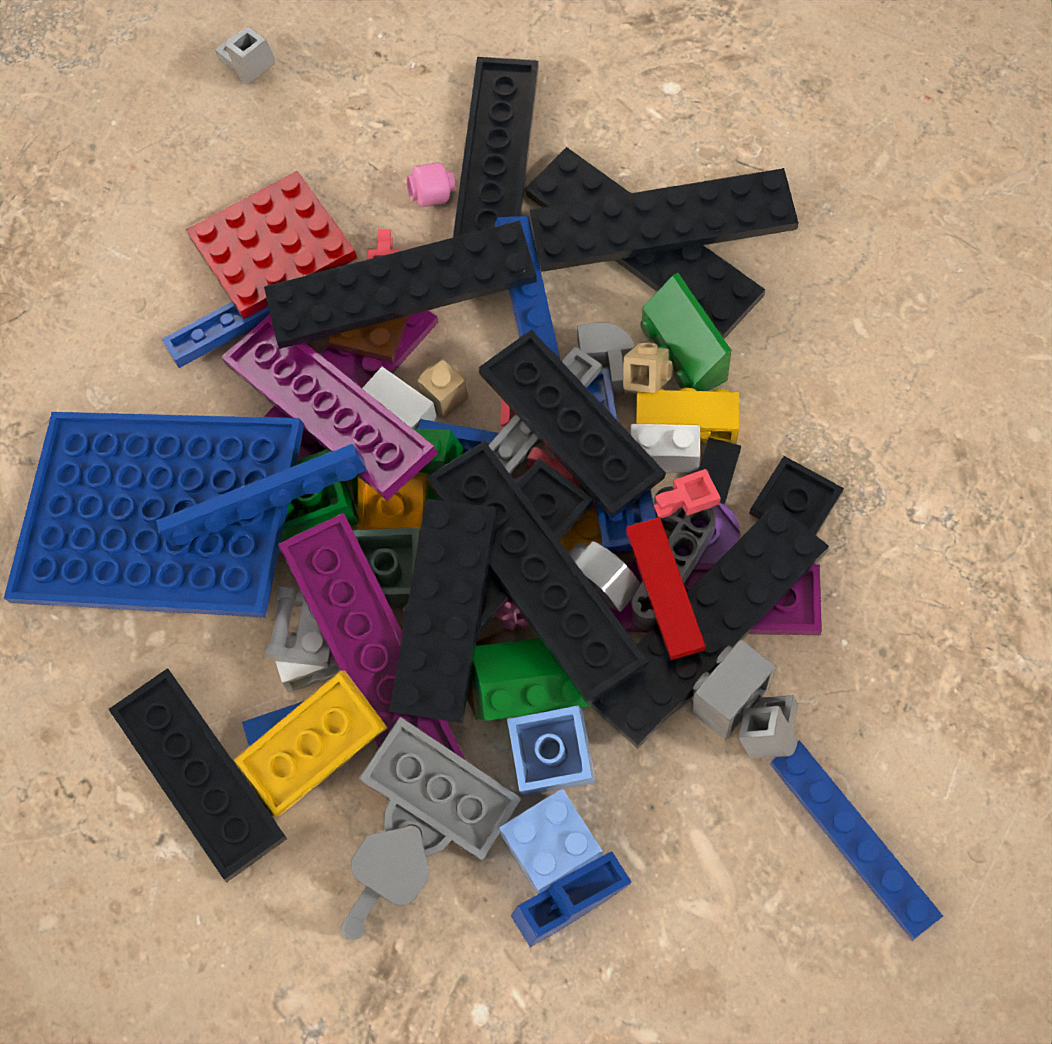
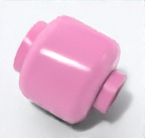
M439 162L417 165L412 169L411 175H407L406 178L410 200H415L421 207L445 204L450 198V191H455L453 173L447 172L444 165Z

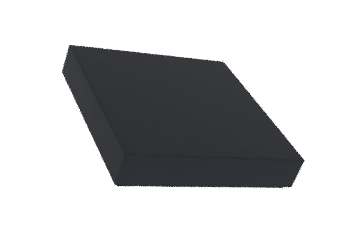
M783 456L750 508L749 514L760 519L777 502L817 535L842 495L844 488Z

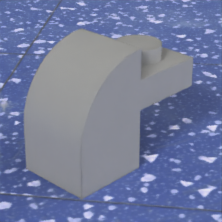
M249 27L240 33H236L215 50L218 58L235 70L240 80L245 84H251L275 64L274 56L267 40Z
M596 322L577 325L578 348L602 364V367L608 366L613 396L624 395V356L634 348L630 336L622 328L611 323Z
M592 541L589 546L577 543L568 552L609 608L621 612L641 585L632 571L616 555L596 542Z
M794 695L759 698L758 708L744 709L739 739L751 758L793 755L798 742L793 733L798 707Z

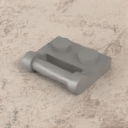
M287 587L278 588L276 601L279 603L271 644H268L266 647L265 657L279 662L330 667L332 654L302 592ZM292 605L302 606L295 647L286 648L285 642Z

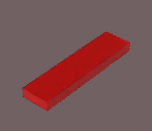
M660 517L627 526L626 534L670 661L704 651L706 646Z

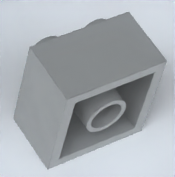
M742 639L734 648L728 645L716 660V663L719 665L711 675L705 672L698 679L693 687L696 692L691 698L694 701L692 714L724 740L728 738L742 721L744 709L753 708L759 701V698L770 688L776 668L774 664Z

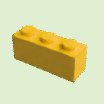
M660 388L656 393L637 391L636 424L700 425V442L707 443L710 437L729 443H737L739 433V392H731L727 389L697 391L693 388H682L678 391Z

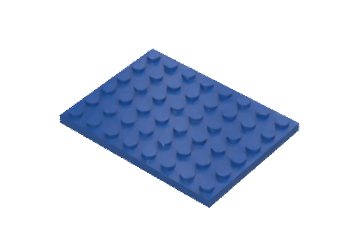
M52 412L4 599L9 603L266 618L280 549L278 544L281 543L288 504L272 507L259 512L254 518L236 521L226 525L220 531L208 532L194 538L187 544L172 546L159 533L156 520L296 466L305 424L300 418Z

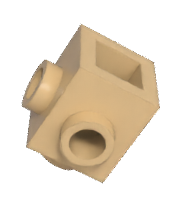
M646 342L638 344L627 353L623 361V389L656 393L672 376L673 365L672 361L668 360L669 349L658 348L657 344Z
M443 359L435 366H428L420 375V379H418L420 393L434 403L435 411L443 419L468 398L465 382L467 381L466 376L457 366L453 365L451 367Z

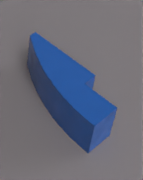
M611 851L552 883L547 890L519 904L511 914V917L531 948L609 900L632 882Z

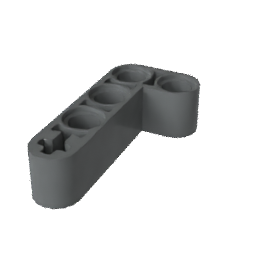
M672 486L664 487L655 496L663 492L673 491L674 489ZM681 507L672 515L660 518L664 529L672 532L668 542L683 584L689 578L713 538L716 513L712 507L688 516L683 507ZM695 520H703L708 526L697 528L691 523ZM683 547L687 548L691 554L681 557L675 554L674 550ZM642 581L632 599L631 615L634 624L638 628L651 630L657 624L653 610L649 609L646 613L641 611V609L646 610L650 605V600Z

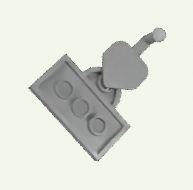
M400 717L358 779L389 801L383 813L384 832L368 835L352 858V874L366 887L339 928L340 935L345 939H359L365 931L363 922L380 896L395 905H406L414 901L429 878L426 857L442 851L450 842H453L478 860L483 861L500 834L499 827L507 823L522 798Z

